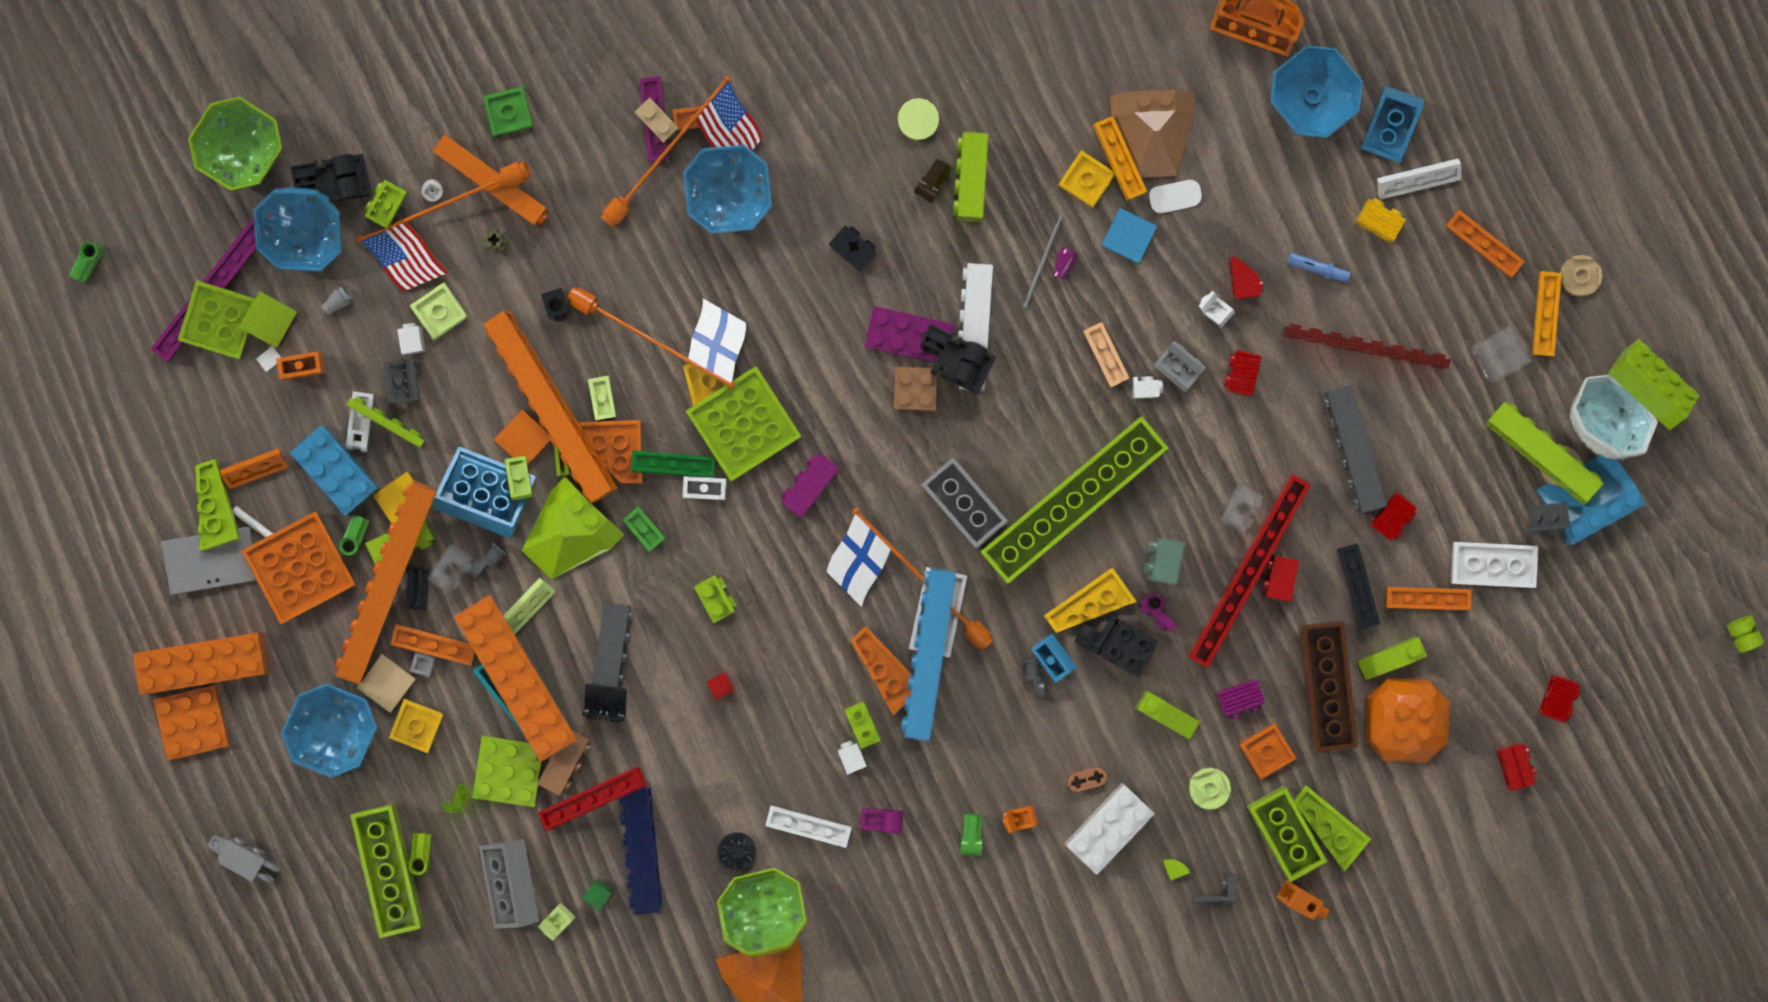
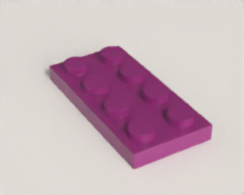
M873 306L864 347L935 363L938 355L929 354L921 348V342L930 324L950 334H953L955 324Z

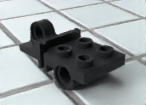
M363 153L339 155L329 160L323 159L321 160L322 166H318L317 161L290 166L295 188H312L316 186V190L325 194L329 198L330 203L372 196Z
M930 324L921 342V348L932 355H938L930 373L936 376L938 370H941L940 377L978 395L997 356L987 352L988 350L979 343L973 341L966 342L962 340V337H959L956 341L954 340L956 334H950Z
M1111 615L1102 633L1083 624L1074 642L1098 656L1103 651L1102 658L1137 678L1140 676L1159 642L1122 620L1117 625L1119 619Z

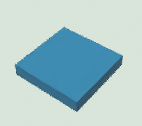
M1119 208L1101 246L1139 264L1157 225Z

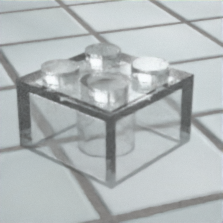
M1513 325L1505 327L1470 346L1489 383L1496 382L1532 362Z

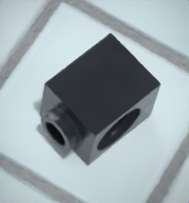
M562 288L541 294L549 319H554L557 322L566 319V315L571 314ZM556 300L562 303L559 311H553L551 308L552 303Z

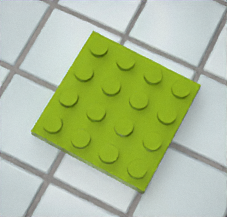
M757 366L734 379L735 387L733 389H729V386L725 385L686 410V413L730 481H733L802 437Z

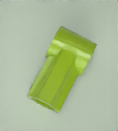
M413 833L411 859L408 866L410 872L414 875H422L430 868L429 859L432 834ZM418 859L424 862V869L422 871L415 868L414 864Z

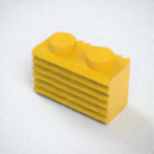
M1376 198L1367 200L1354 223L1388 243H1392L1406 219L1402 218L1403 214L1398 210L1391 209L1390 211L1384 207L1385 204Z

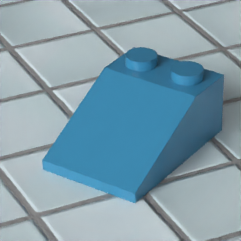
M1384 85L1361 149L1401 163L1424 106V99Z

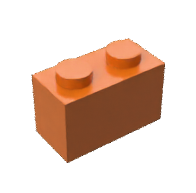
M318 351L276 358L279 378L286 381L326 374L323 353Z

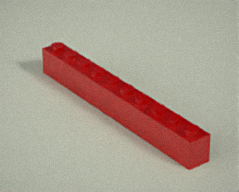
M1293 474L1288 476L1187 655L1188 658L1206 668L1209 667L1311 484Z

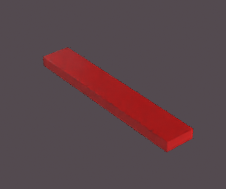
M637 766L538 812L545 832L644 788L647 786L640 766Z

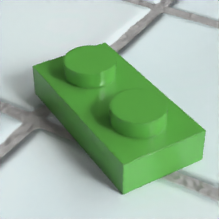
M639 506L623 519L624 523L649 552L666 539Z

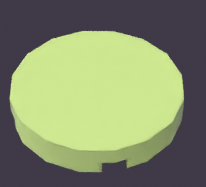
M921 98L911 99L904 103L899 110L898 125L906 137L916 141L926 140L936 131L939 123L938 111L928 100Z
M1211 767L1197 771L1190 779L1188 787L1190 797L1194 803L1208 810L1217 809L1224 805L1231 792L1230 781L1227 776L1220 770Z

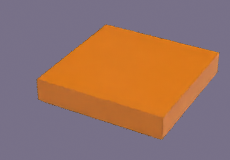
M522 409L499 433L494 441L513 458L525 455L527 465H529L550 442V434Z
M1275 723L1239 743L1240 748L1260 780L1297 759Z

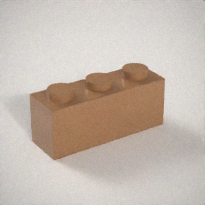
M574 729L572 731L578 740L552 755L538 782V785L559 796L563 792H568L572 781H570L572 774L578 773L582 765L579 762L582 755L586 756L592 746L589 744L590 737Z

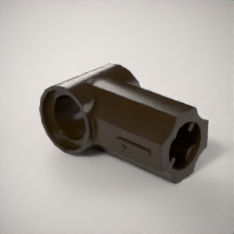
M936 158L926 176L922 177L914 193L932 203L939 193L940 186L949 174L951 167Z

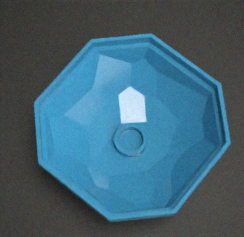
M1305 46L1273 72L1270 103L1296 135L1327 138L1360 111L1363 81L1337 49Z

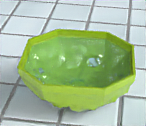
M241 97L210 103L188 138L194 168L230 191L260 185L275 165L279 154L283 150L277 120Z
M776 868L733 878L717 901L724 942L749 957L779 953L790 948L807 924L800 883Z

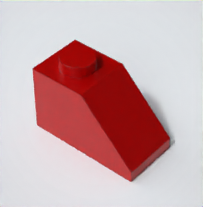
M1230 257L1229 268L1233 300L1260 297L1261 292H1264L1263 280H1259V275L1237 257Z

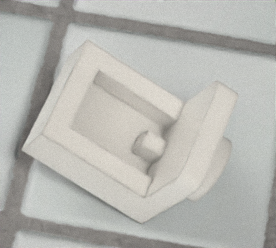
M1213 291L1209 295L1204 296L1199 305L1202 313L1221 328L1235 313L1234 309L1218 298L1217 294Z

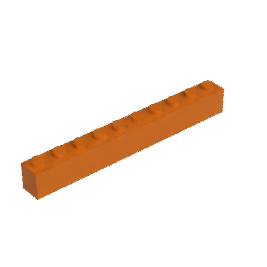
M502 311L484 323L486 335L490 340L494 341L497 346L496 351L498 355L505 359L508 364L507 369L509 373L517 379L518 388L528 397L530 408L537 412L540 417L539 422L541 426L547 429L550 434V441L560 450L562 461L569 465L572 470L571 475L573 479L583 489L584 497L591 503L598 502L618 489L512 312Z
M415 480L412 481L411 485H406L402 495L406 499L404 504L399 503L395 512L398 519L396 524L391 523L387 533L391 537L388 543H383L379 553L383 557L381 562L376 561L372 573L376 575L373 582L368 581L364 591L368 595L365 601L361 599L358 606L359 618L358 620L353 619L349 629L353 632L351 638H346L342 647V650H345L343 658L338 657L334 669L338 670L336 673L337 677L360 685L433 501L436 488Z

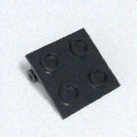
M585 683V706L582 716L586 717V719L597 720L599 715V721H601L602 715H605V722L608 721V717L609 722L620 723V721H625L627 689Z

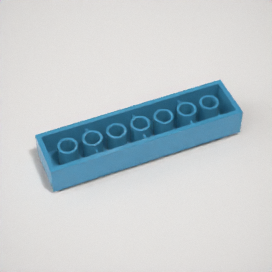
M931 567L930 572L926 571L924 585H928L927 592H923L921 606H925L924 613H920L918 619V627H921V634L916 633L914 647L918 648L917 655L913 654L911 668L915 669L914 675L909 677L908 689L912 691L911 696H907L904 710L908 711V717L903 716L901 731L905 732L904 737L930 741L956 571Z

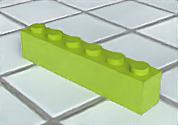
M1504 402L1487 421L1486 425L1584 506L1604 484L1600 481L1601 477L1593 471L1589 472L1580 459L1571 457L1563 445L1554 443L1551 440L1552 437L1547 432L1537 429L1535 423L1530 418H1524L1520 415L1517 407L1511 403L1507 404Z

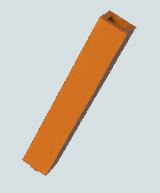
M445 134L432 150L436 155L479 186L499 179V173ZM501 183L485 189L535 227L538 224L542 225L548 217L546 213L549 210L517 186L507 188L506 185L503 186Z

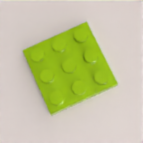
M196 280L178 341L240 359L248 332L240 329L239 326L255 298Z
M482 735L472 798L536 807L542 761L540 762L530 743Z

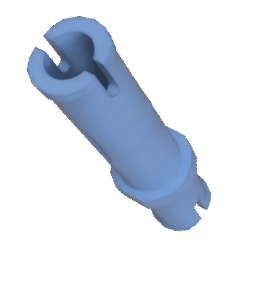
M1290 252L1287 260L1289 265L1322 275L1325 279L1331 278L1344 283L1348 282L1351 273L1350 271L1333 266V263L1329 262V264L1293 252Z

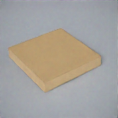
M382 654L357 689L392 713L416 678Z

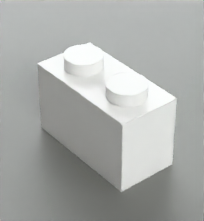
M684 477L683 498L726 500L727 479Z

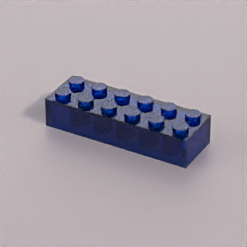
M646 782V787L619 799V804H623L624 808L623 813H621L622 826L625 825L626 832L623 834V845L628 848V853L625 855L626 868H630L629 876H627L628 889L632 888L629 906L630 910H634V915L659 913L663 908L650 782Z

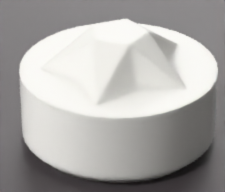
M428 180L423 184L422 195L427 201L434 202L442 197L443 187L440 182Z

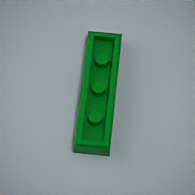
M632 450L630 471L714 478L716 458Z

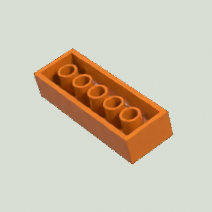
M264 632L133 653L140 695L270 673Z

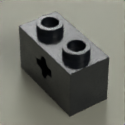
M845 225L829 243V246L861 273L877 255L875 251L877 247L868 239L864 242L859 237L861 233L853 226L848 228ZM851 243H852L853 245H855L856 243L859 244V245H858V249H859L858 252L855 251V250H854L853 252L850 251V250H851V247H850V244H851Z

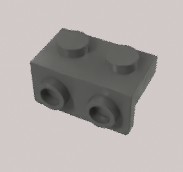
M413 358L383 362L388 404L418 400V396H420L419 384H416L418 369Z

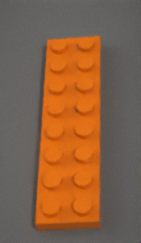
M492 595L485 597L455 615L456 622L540 762L578 740Z

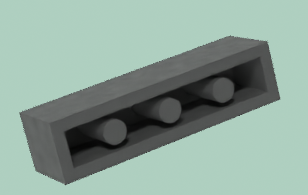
M604 603L592 681L593 685L618 688L619 685L623 686L625 673H621L622 664L626 665L628 652H624L625 644H629L631 632L628 631V624L633 622L634 611H631V606Z

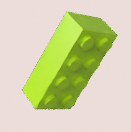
M963 132L962 138L958 137L957 153H961V159L957 158L956 174H960V177L955 181L954 195H958V200H954L953 215L957 216V221L982 223L988 133Z
M1639 339L1620 354L1608 372L1611 377L1669 430L1687 418L1700 397L1694 388L1681 379L1679 374L1668 367L1661 358L1654 354Z
M1281 786L1246 806L1288 881L1292 882L1327 862L1286 787Z

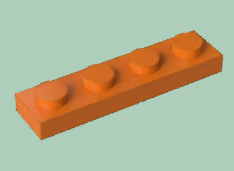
M1457 210L1445 226L1509 278H1512L1525 262L1461 210Z
M1386 587V608L1471 610L1472 589Z
M398 624L395 625L390 644L473 666L476 654L470 643Z

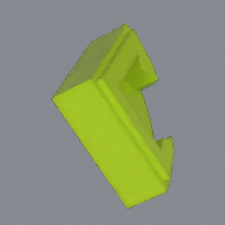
M1162 860L1170 880L1190 873L1189 869L1178 860Z

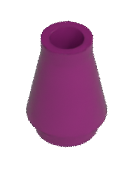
M1062 247L1061 251H1058L1053 275L1065 279L1067 273L1078 259L1076 258L1078 253Z

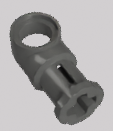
M495 542L491 544L492 548L490 551L478 559L467 572L475 580L487 566L496 570L498 562L503 556L508 555Z
M1039 658L1023 659L1026 665L1024 680H1034L1035 699H1045V686L1043 676L1040 674Z

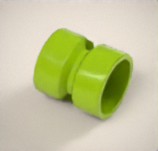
M1752 615L1739 618L1726 625L1731 637L1736 638L1734 644L1739 653L1752 650L1764 643L1761 633L1755 630L1757 625Z

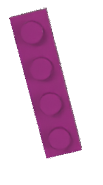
M661 77L640 78L642 104L651 98L665 113ZM645 124L648 162L651 163L655 162L666 150L668 140L663 143ZM669 153L663 158L662 161L670 160Z

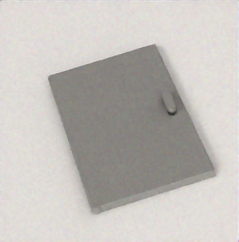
M251 527L238 528L241 539L203 552L199 551L200 535L161 541L170 595L255 581L256 578L241 550L253 545Z

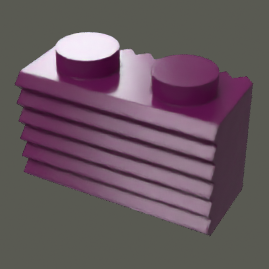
M1257 679L1215 692L1224 717L1229 716L1230 719L1242 716L1241 712L1248 709L1250 712L1262 709L1261 705L1265 704Z

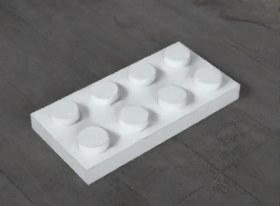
M1453 542L1451 584L1536 588L1538 546Z
M926 567V571L930 572L931 568ZM956 573L951 605L960 613L967 575ZM924 583L909 649L917 651L918 648L914 647L916 633L921 634V627H918L919 614L924 613L925 606H921L922 594L927 592L928 589ZM951 610L943 656L949 658L958 622V617Z

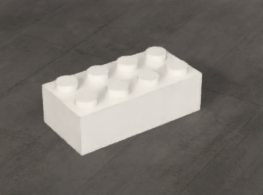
M1121 783L1065 842V845L1097 875L1155 813Z

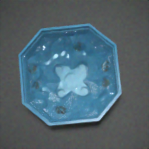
M745 145L702 149L683 172L688 215L711 234L754 229L772 207L768 164Z
M295 187L274 189L254 208L256 249L278 269L321 271L341 253L340 212L336 206L329 202V198L318 190Z
M324 684L298 695L281 735L292 762L333 778L360 767L377 730V725L366 699L330 684Z

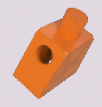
M1287 879L1276 896L1287 906L1312 920L1316 917L1324 920L1329 913V909L1323 906L1324 902Z

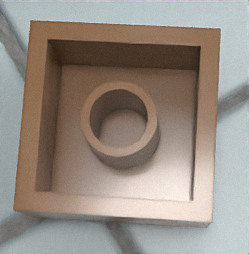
M895 367L894 410L936 411L937 374L934 376L930 373L932 368Z

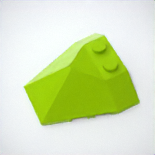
M565 476L550 491L522 551L552 580L611 550L625 534L588 501L580 490Z

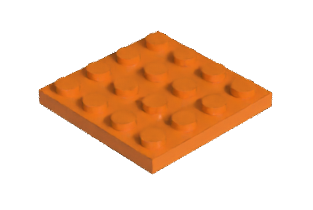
M317 511L241 550L280 625L356 585Z

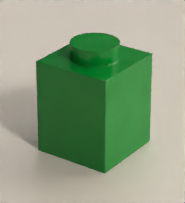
M596 879L582 899L600 911L614 890Z

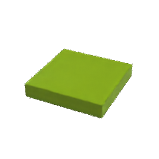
M259 291L239 328L277 348L297 311Z

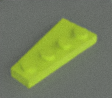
M213 459L195 465L196 490L199 502L197 504V512H199L198 533L200 534L199 551L203 552L239 540L241 537L227 489L221 477L218 460Z
M1305 785L1293 801L1343 871H1346L1371 838Z

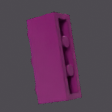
M821 453L817 456L815 454L811 456L806 463L809 465L805 472L800 471L794 479L796 482L792 489L788 487L781 496L784 499L781 503L801 518H803L840 469Z

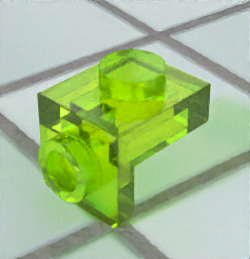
M458 783L454 801H442L440 807L445 808L444 811L449 813H457V810L461 811L464 808V803L469 800L470 790H467L468 784Z

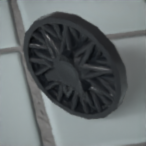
M733 832L721 840L717 855L720 863L725 868L731 871H742L753 864L757 849L754 841L748 835L741 832Z

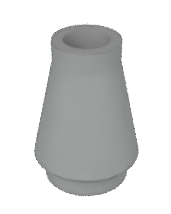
M343 285L340 288L336 287L322 305V309L328 315H331L333 312L350 304L353 295Z

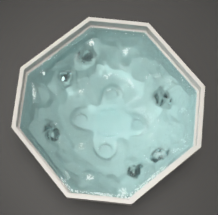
M1610 375L1587 377L1583 381L1570 410L1571 423L1581 441L1588 448H1591L1592 452L1600 454L1606 459L1623 460L1628 457L1644 454L1658 423L1656 417Z

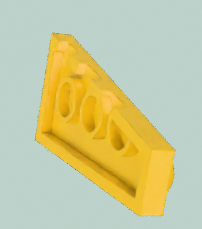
M1112 567L1046 613L1044 617L1057 633L1137 601Z

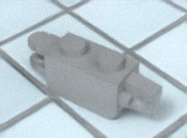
M216 834L212 836L208 847L219 855L218 862L220 865L252 882L260 878L268 883H273L275 879L262 870L266 866L272 871L279 872L281 867L268 860L269 857L264 855L265 851L258 847H249L246 845L247 842L239 837L227 839Z

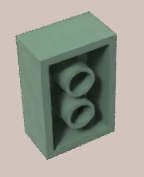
M1153 538V541H1149L1147 554H1150L1149 562H1145L1143 574L1146 575L1145 579L1176 585L1185 543L1162 538Z

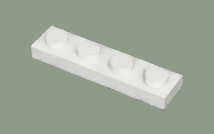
M1454 159L1377 178L1378 195L1380 199H1385L1462 180L1461 162L1459 159Z
M773 805L770 806L765 825L844 848L847 847L852 828L851 826Z

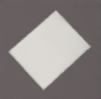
M272 346L256 358V360L267 372L277 364L276 358H281V356Z

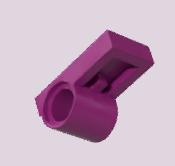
M1150 593L1139 602L1142 606L1140 610L1148 617L1151 615L1158 620L1155 624L1164 632L1167 629L1172 632L1177 626L1161 611L1165 601L1160 594ZM1156 596L1160 603L1157 608L1153 609L1149 606V600L1151 597Z
M862 808L861 830H875L887 833L902 832V810Z

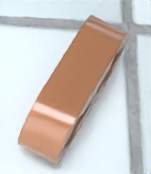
M1092 767L1070 774L1067 784L1072 791L1080 792L1103 785L1106 782L1107 774L1100 767ZM1095 771L1103 774V777H1100V782H1096L1095 779L1088 780V777L1094 776ZM1075 776L1078 779H1086L1085 782L1080 783L1078 788L1075 785H1071Z

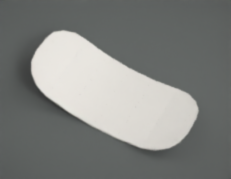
M1194 180L1152 188L1149 193L1151 206L1157 213L1193 207L1202 198L1200 186Z

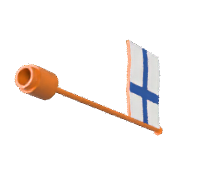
M573 287L570 291L567 302L575 309L586 315L594 314L598 311L728 385L729 389L735 387L732 379L735 362L745 338L746 323L703 299L701 316L692 336L689 357L687 358L599 308L598 297L581 287Z
M855 508L852 512L855 516L849 530L832 555L827 573L861 607L868 590L882 571L890 551L924 583L925 578L859 512L860 509ZM951 605L950 610L966 625L963 628L965 630L963 635L976 648L979 647L983 651L994 640L991 637V633L978 620L968 622Z

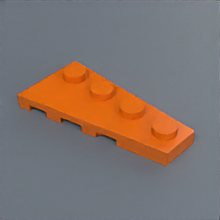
M865 626L851 639V642L891 713L894 715L905 705L906 697L911 696L912 690L908 689L910 675L913 674Z

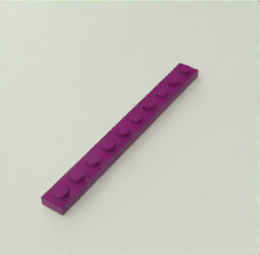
M278 184V186L275 189H281L284 187ZM271 213L266 215L268 219L272 217ZM254 216L203 282L226 289L257 249ZM271 224L266 227L267 230L272 229ZM190 299L151 348L154 353L166 362H170L184 344V342L178 341Z

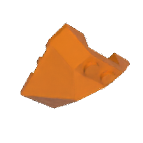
M798 938L790 948L779 953L749 957L742 952L736 953L735 951L716 958L722 979L740 1002H802V950Z

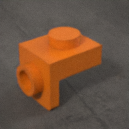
M1033 805L1011 809L1003 813V824L1009 834L1017 830L1039 825Z

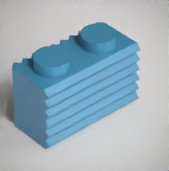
M1053 634L1043 639L1031 649L1034 655H1037L1036 658H1039L1041 665H1044L1046 672H1049L1051 678L1054 679V682H1058L1077 668Z

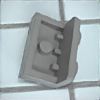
M1175 341L1153 365L1184 392L1191 387L1198 376L1206 369L1199 359L1194 358L1182 345Z

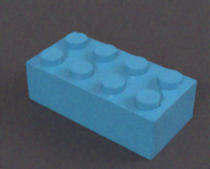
M321 425L290 452L345 516H351L373 494L381 489L327 426Z

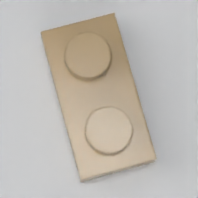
M651 98L646 100L635 111L639 118L663 143L679 130Z

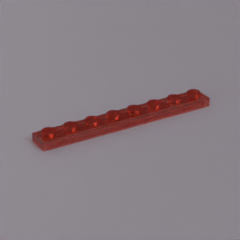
M1289 324V327H1284L1282 331V336L1442 369L1449 368L1451 362L1450 359H1445L1446 355L1433 353V356H1430L1420 349H1412L1411 352L1404 350V346L1392 344V347L1383 346L1384 342L1372 340L1371 343L1363 342V338L1351 336V339L1342 338L1343 334L1330 332V335L1322 334V330L1310 328L1307 331L1301 329L1302 326L1297 324Z

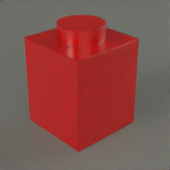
M726 671L706 682L716 700L736 690Z

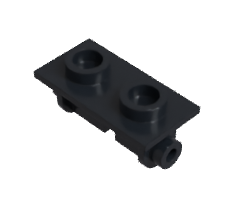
M408 567L405 609H427L430 568Z

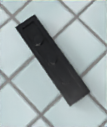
M1358 543L1336 549L1359 630L1381 624Z

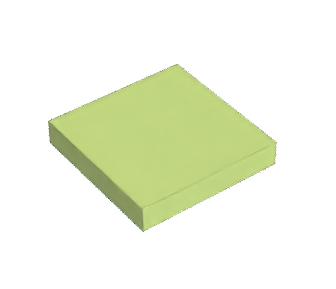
M445 282L410 305L433 340H436L468 318Z

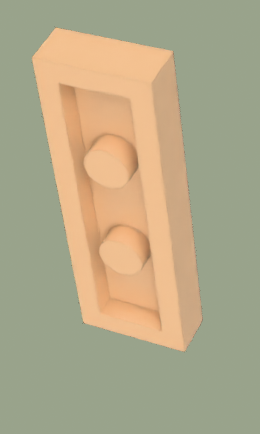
M1101 322L1084 330L1083 333L1109 387L1111 388L1129 379L1103 323Z

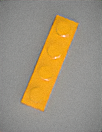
M1111 116L1094 123L1093 128L1126 201L1147 192L1114 117Z
M1539 272L1532 355L1554 357L1562 273Z

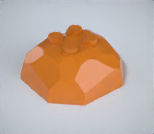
M1386 678L1365 697L1364 740L1384 762L1427 763L1448 744L1450 701L1428 679Z

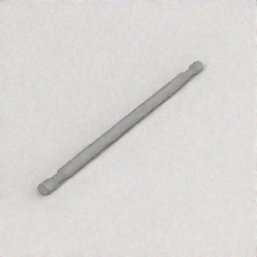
M1063 215L1058 217V222L1054 227L1028 292L1026 302L1023 305L1025 309L1028 306L1029 299L1032 296Z

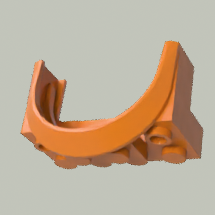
M1219 0L1209 27L1210 30L1289 57L1292 46L1297 41L1305 21L1300 8L1290 0H1241L1238 10H1236L1239 0ZM1282 11H1284L1281 22L1279 25H1277ZM1241 15L1246 16V17H1249V18H1252V19H1255V20H1258V21H1261V22L1266 23V24L1271 25V26H1267V25L1261 24V23H1259V22H1256V21H1253V20L1244 18V17H1242Z

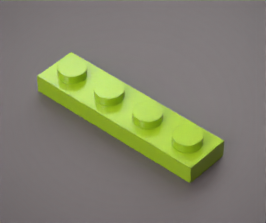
M357 396L355 399L349 398L346 403L348 407L416 447L420 448L424 440L421 439L422 434L413 429L407 431L402 428L404 425L402 422L395 418L390 421L384 417L385 412L376 407L373 410L366 407L367 402Z

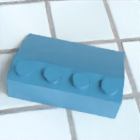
M458 447L434 496L433 509L512 539L528 498L512 501L505 464ZM529 474L532 489L537 476Z
M1598 455L1584 463V467L1589 472L1597 473L1601 477L1600 481L1604 483L1584 506L1561 487L1546 484L1536 490L1544 505L1567 502L1570 527L1562 528V533H1560L1566 545H1573L1646 505L1636 485L1617 459H1606L1604 456Z

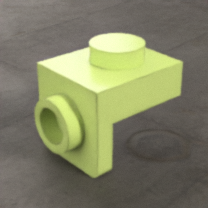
M560 903L538 927L546 936L554 940L575 919V916Z

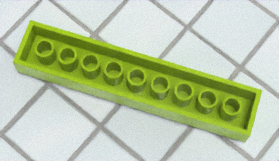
M1142 416L1139 417L983 548L980 553L1006 584L1010 583L1169 448Z

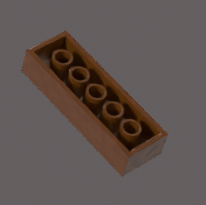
M1344 621L1298 625L1312 750L1322 752L1358 748Z

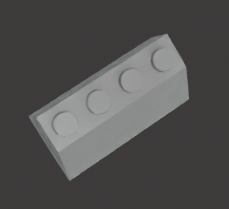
M524 839L479 846L494 929L516 928L539 922Z

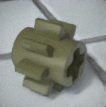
M496 227L494 232L486 230L487 237L482 238V241L488 244L485 246V249L493 248L494 254L497 253L498 249L505 251L504 243H509L508 240L503 238L506 232L503 231L499 234ZM495 236L500 239V242H496V246L491 242V239H495Z

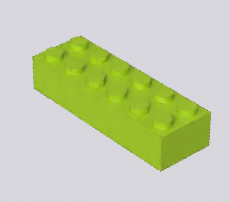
M396 803L351 814L379 938L421 929L425 924L414 877L408 866L409 856Z

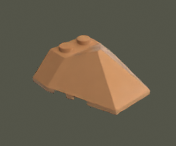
M1173 89L1132 91L1111 95V116L1116 121L1140 177H1176L1195 113L1194 92Z

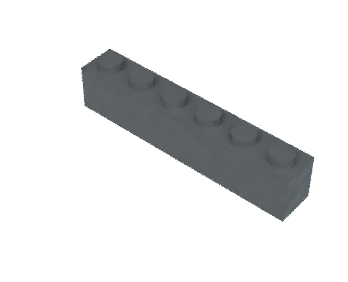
M1352 385L1324 393L1323 403L1325 409L1330 411L1329 424L1332 430L1335 429L1337 435L1335 444L1337 449H1341L1343 458H1340L1341 465L1344 470L1347 469L1349 478H1346L1349 490H1353L1355 498H1352L1355 510H1359V513H1365L1387 506Z

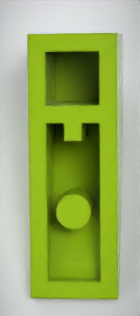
M1413 636L1362 658L1357 663L1364 679L1368 680L1427 657L1420 638Z
M1145 690L1135 707L1137 710L1189 740L1200 721Z

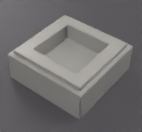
M415 651L410 672L431 677L437 657Z

